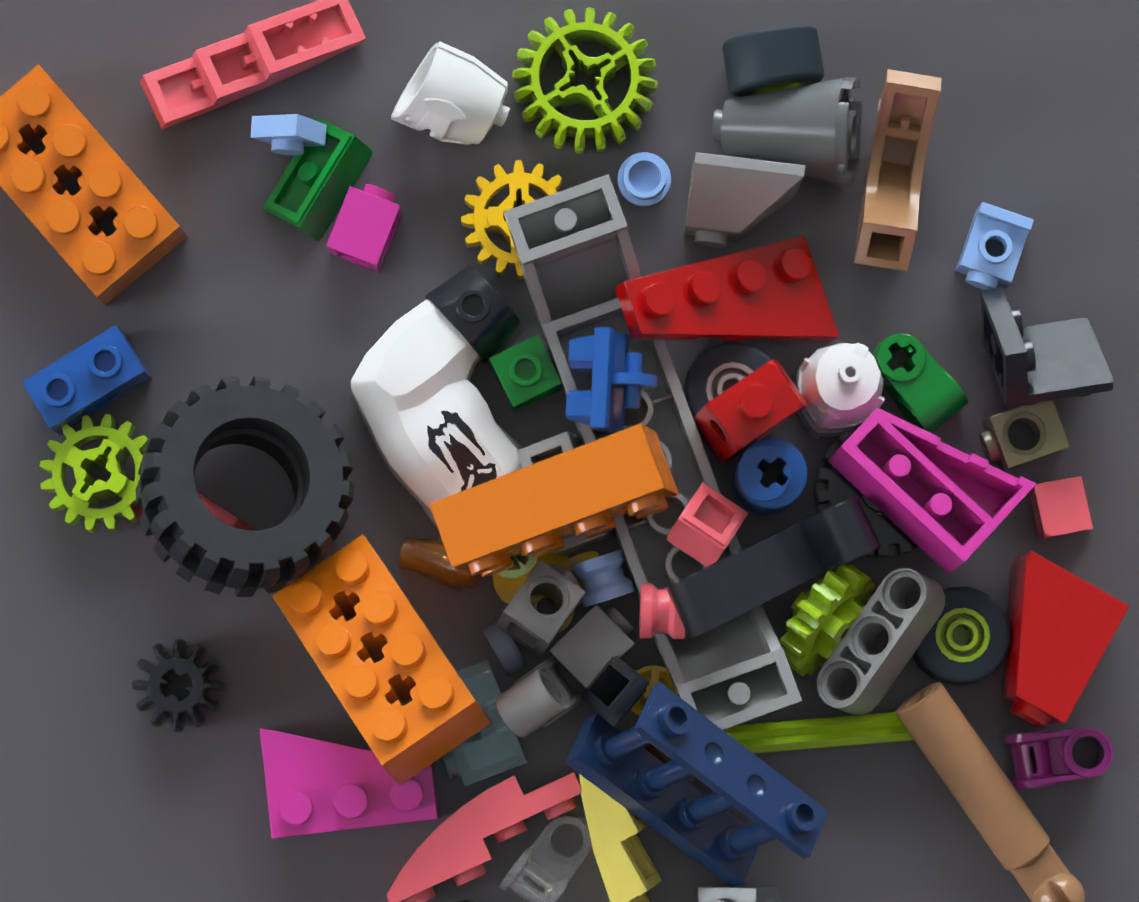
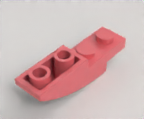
M572 772L525 795L516 775L487 789L463 805L439 825L417 848L387 893L388 901L426 902L437 896L433 886L453 877L458 887L486 874L483 863L491 860L493 856L484 838L494 834L497 843H500L528 830L524 820L544 811L547 820H550L578 807L573 797L581 794V787L575 773Z

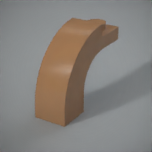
M887 70L882 97L878 102L866 165L855 245L854 263L908 272L918 229L919 200L926 154L941 93L942 78Z

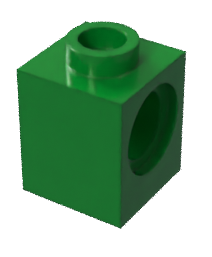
M539 335L533 336L489 358L490 366L514 414L562 391L560 377Z

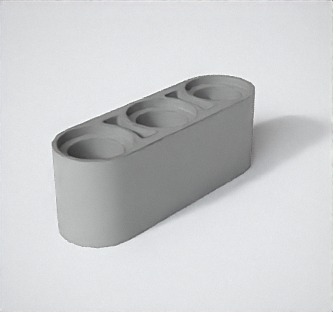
M899 568L891 571L883 579L820 670L816 688L819 697L825 704L853 715H864L871 712L880 703L936 623L945 607V594L937 581L910 568ZM919 584L921 591L918 602L912 608L906 609L905 596L913 586ZM887 629L889 635L888 644L881 653L875 654V638L881 631ZM855 675L857 688L854 694L845 700L842 694L843 685L850 676Z

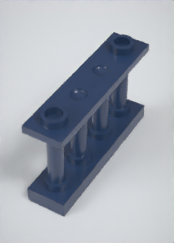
M661 682L653 686L636 725L623 732L609 724L598 713L586 718L565 761L568 766L730 887L745 881L758 847L775 839H778L803 859L810 857L828 813V810ZM651 743L672 760L664 764L643 747ZM695 776L714 792L705 795L685 779ZM736 807L753 820L755 824L746 826L727 811Z

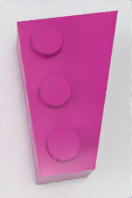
M877 408L831 456L828 462L946 573L950 574L972 555L1037 483L1022 476L1016 478L989 465L988 460L974 453L970 456L941 442L940 437Z
M260 728L272 839L440 818L434 763L399 786L384 769L372 750Z

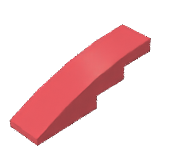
M318 0L248 25L242 34L197 49L191 58L144 74L140 83L162 130L239 100L312 68L364 43L366 37L349 0Z

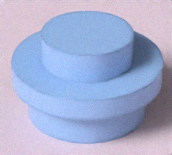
M641 152L631 155L622 163L617 178L618 188L622 196L636 206L647 207L655 205L667 195L670 189L671 173L669 167L662 158L652 153Z

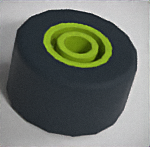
M786 25L747 32L726 40L722 46L729 92L734 96L740 97L820 82L824 77L818 32L811 25Z
M968 586L946 588L943 590L945 594V607L912 656L918 667L933 680L948 685L977 683L993 675L1005 661L1011 643L1010 622L1001 605L986 592Z

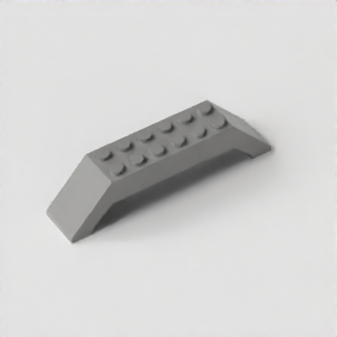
M608 174L504 211V216L544 340L562 382L565 397H567L569 391H591L592 371L570 369L568 357L569 341L575 338L594 336L595 327H611L614 329V332L629 335L628 353H642V373L658 377L656 389L641 390L640 409H626L625 429L641 423L657 433L679 495L666 499L669 508L657 514L637 519L636 515L629 516V514L614 519L617 526L614 532L623 551L627 568L640 601L641 583H652L657 589H666L665 587L706 567L667 540V535L702 482L719 493L720 490L665 341L631 338L615 287L624 281L642 276L628 232V225ZM575 422L583 445L611 435L590 428V425ZM736 534L717 561L741 550ZM762 604L691 639L686 630L684 640L672 639L669 634L657 633L653 636L676 694L722 730L802 701L783 647L781 648Z

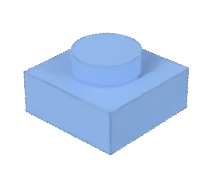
M299 114L252 116L250 138L270 144L271 152L276 154L302 155L304 147L325 146L327 125Z

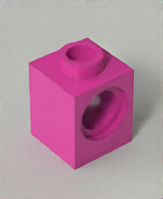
M365 184L363 191L350 186L326 245L329 254L380 274L403 216L401 205L393 203L396 196L385 189L371 184Z

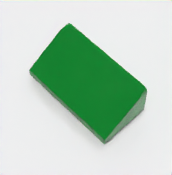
M317 118L316 121L327 125L325 146L304 147L302 155H294L262 209L306 236L319 241L341 208L349 187L355 185L372 157L373 152L355 135Z

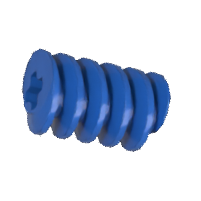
M766 438L757 441L744 451L733 471L732 488L735 497L746 510L757 515H773L782 512L801 495L807 481V466L803 455L793 444L776 438ZM772 467L779 472L775 479L777 483L774 482L766 488L759 481L763 476L762 472H766Z

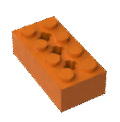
M39 64L0 96L1 188L93 294L107 306L182 242L187 235ZM36 137L42 139L46 147L38 155L32 149L30 150L29 145ZM73 176L76 179L80 176L77 180L81 187L78 193L71 195L66 190L61 194L65 190L64 182L68 178ZM107 216L110 219L116 216L113 220V224L117 228L116 231L109 236L101 231L96 236L100 229L98 224L100 220Z
M640 423L440 499L429 505L451 567L470 571L471 575L481 574L482 577H487L512 568L514 565L511 558L522 553L524 556L533 554V557L537 558L556 552L565 547L562 538L575 533L576 536L584 535L585 538H591L617 528L614 519L629 514V516L636 515L637 519H641L662 512L669 508L666 499L679 495L657 433Z
M364 534L316 565L302 577L297 578L272 595L371 750L399 786L491 724V721ZM413 698L408 704L404 705L409 699Z

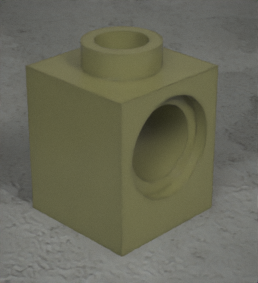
M1053 400L1038 402L1033 405H1022L993 415L983 422L985 432L979 433L981 446L989 464L997 462L999 469L1004 472L1060 453L1070 447ZM1011 423H1024L1032 430L1034 442L1029 450H1019L1011 445L1008 439V429Z

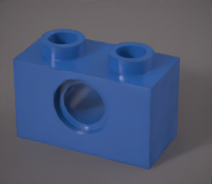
M114 325L22 381V384L49 428L61 435L64 433L62 426L68 424L70 427L76 426L82 422V416L88 415L90 417L148 382L152 377L125 333Z

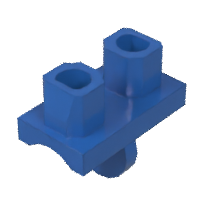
M595 327L594 336H585L569 341L568 361L570 369L592 371L591 391H569L566 397L565 415L568 420L590 425V428L608 434H614L625 429L626 409H640L641 390L657 388L658 377L642 373L643 354L628 353L629 335L614 332V329L611 327Z

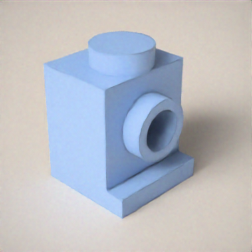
M982 202L974 213L955 271L966 274L965 282L983 290L997 288V286L1006 288L1013 280L1034 219ZM994 239L1001 242L1004 247L1003 255L999 257L989 255L985 249L986 241Z

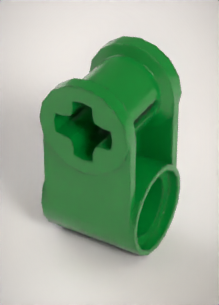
M906 333L893 334L879 343L871 354L874 356L882 375L883 388L896 402L898 409L909 423L933 433L968 404L967 396L958 383L939 366L921 342L914 336ZM903 350L908 357L903 362L904 368L899 367L893 371L887 364L892 358L891 352L897 353Z

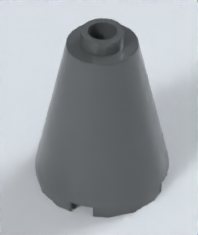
M843 77L726 99L723 110L716 109L714 112L713 140L714 142H721L723 152L741 158L805 165L804 176L839 186H852L856 174L846 173L848 160L859 161L862 133V100L851 99L850 89L861 88L860 81L857 77Z

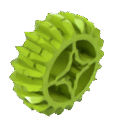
M591 7L585 11V22L576 23L575 13L572 9L565 10V26L561 28L552 17L546 18L544 26L549 35L547 38L534 30L528 34V41L537 51L520 48L517 52V59L530 68L514 69L512 73L513 81L528 85L514 92L515 102H533L522 112L524 122H532L542 117L543 119L535 130L536 135L539 138H543L552 129L557 130L554 138V147L558 149L563 148L567 136L575 137L574 148L575 152L579 154L584 153L586 138H594L595 148L598 152L606 150L604 135L607 133L611 134L616 143H624L626 135L621 126L622 123L630 129L638 131L642 127V121L633 110L642 113L651 112L653 102L641 94L656 92L658 84L657 80L643 76L656 69L655 59H637L648 49L647 41L640 39L628 44L634 33V26L631 23H627L618 32L614 31L616 15L612 12L607 13L602 25L595 23V9ZM572 43H597L609 48L614 54L610 55L607 52L599 57H588L576 45H572ZM557 51L562 59V66L566 74L559 82L554 84V90L544 95L540 86L541 73L548 59ZM574 67L579 72L582 71L586 77L600 74L599 77H594L595 95L592 90L588 91L587 87L583 84L577 87H570V84H576ZM626 67L630 87L623 102L613 111L608 103L609 97L604 90V86L615 77L616 71ZM571 104H582L594 116L597 115L599 119L576 120L562 115L555 108L560 106L563 109Z

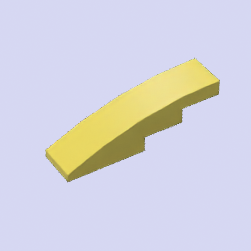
M579 774L581 797L592 848L610 902H650L645 892L660 883L662 879L637 836L638 832L649 825Z

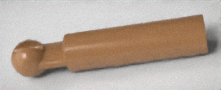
M941 682L930 684L902 703L896 710V715L1003 868L1011 871L1031 902H1085V891L1081 882L1073 874H1070L1049 844L1050 837Z

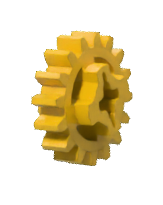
M521 160L515 161L513 173L506 174L504 169L497 164L494 166V181L490 183L481 176L476 179V185L481 192L480 196L468 194L465 196V204L474 210V214L461 216V224L467 228H475V232L465 238L468 248L481 245L483 249L477 257L478 263L484 265L493 258L497 261L496 275L502 277L508 266L516 267L518 280H524L508 225L505 221L504 211L517 207L518 198L522 199V205L535 201L529 195V187L538 190L545 196L557 193L562 184V177L559 174L552 177L548 182L544 180V165L540 163L536 165L531 174L524 173V166ZM509 188L510 195L498 207H488L486 209L496 194ZM486 232L500 234L511 245V253L505 252L494 245Z

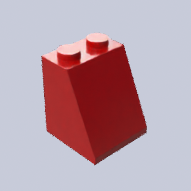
M1033 551L1016 557L1010 569L1007 618L1010 622L1011 643L1006 659L1003 662L1001 698L1013 704L1009 710L1010 714L1033 727L1038 728L1040 725L1046 728L1048 724L1066 723L1125 616L1129 605Z

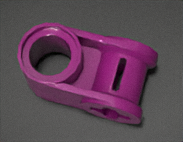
M1074 728L1060 731L1048 729L1003 736L1004 744L1009 745L1011 750L1015 779L1010 782L1016 790L1060 784L1061 781L1095 777L1103 774L1110 767L1113 760L1114 749L1111 740L1103 732L1095 728ZM1085 736L1092 738L1099 747L1097 762L1088 768L1078 766L1072 757L1074 743L1079 738ZM1029 747L1031 748V754H1032V761H1033V768H1034V771H1033V772H1032V768H1031Z

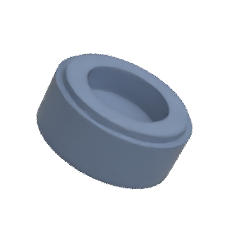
M498 621L482 629L507 675L510 677L524 669L526 662L512 637L496 626Z

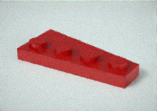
M805 235L627 280L615 287L632 339L696 340L700 337L721 338V341L769 338V341L789 342L793 339H812V342H830L840 337Z

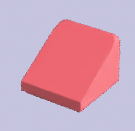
M1082 476L1039 483L1030 490L1029 496L1039 540L1093 529Z
M702 482L668 533L667 540L707 567L717 562L749 512Z

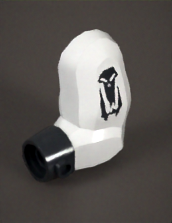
M468 265L424 296L426 299L424 302L398 319L366 353L350 384L351 395L380 456L391 473L419 502L436 527L437 524L430 508V503L522 469L517 450L523 447L494 421L487 403L478 389L469 381L477 363L481 361L483 364H486L489 358L493 356L521 322L497 291L471 265Z

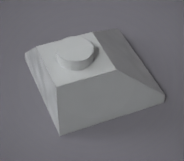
M696 152L691 171L684 235L695 236V244L707 247H726L727 240L738 241L796 196L804 178L805 165Z

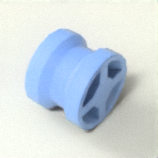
M622 549L570 566L572 574L580 579L583 590L586 591L581 598L583 608L635 591L632 580L625 577L622 569L625 561Z

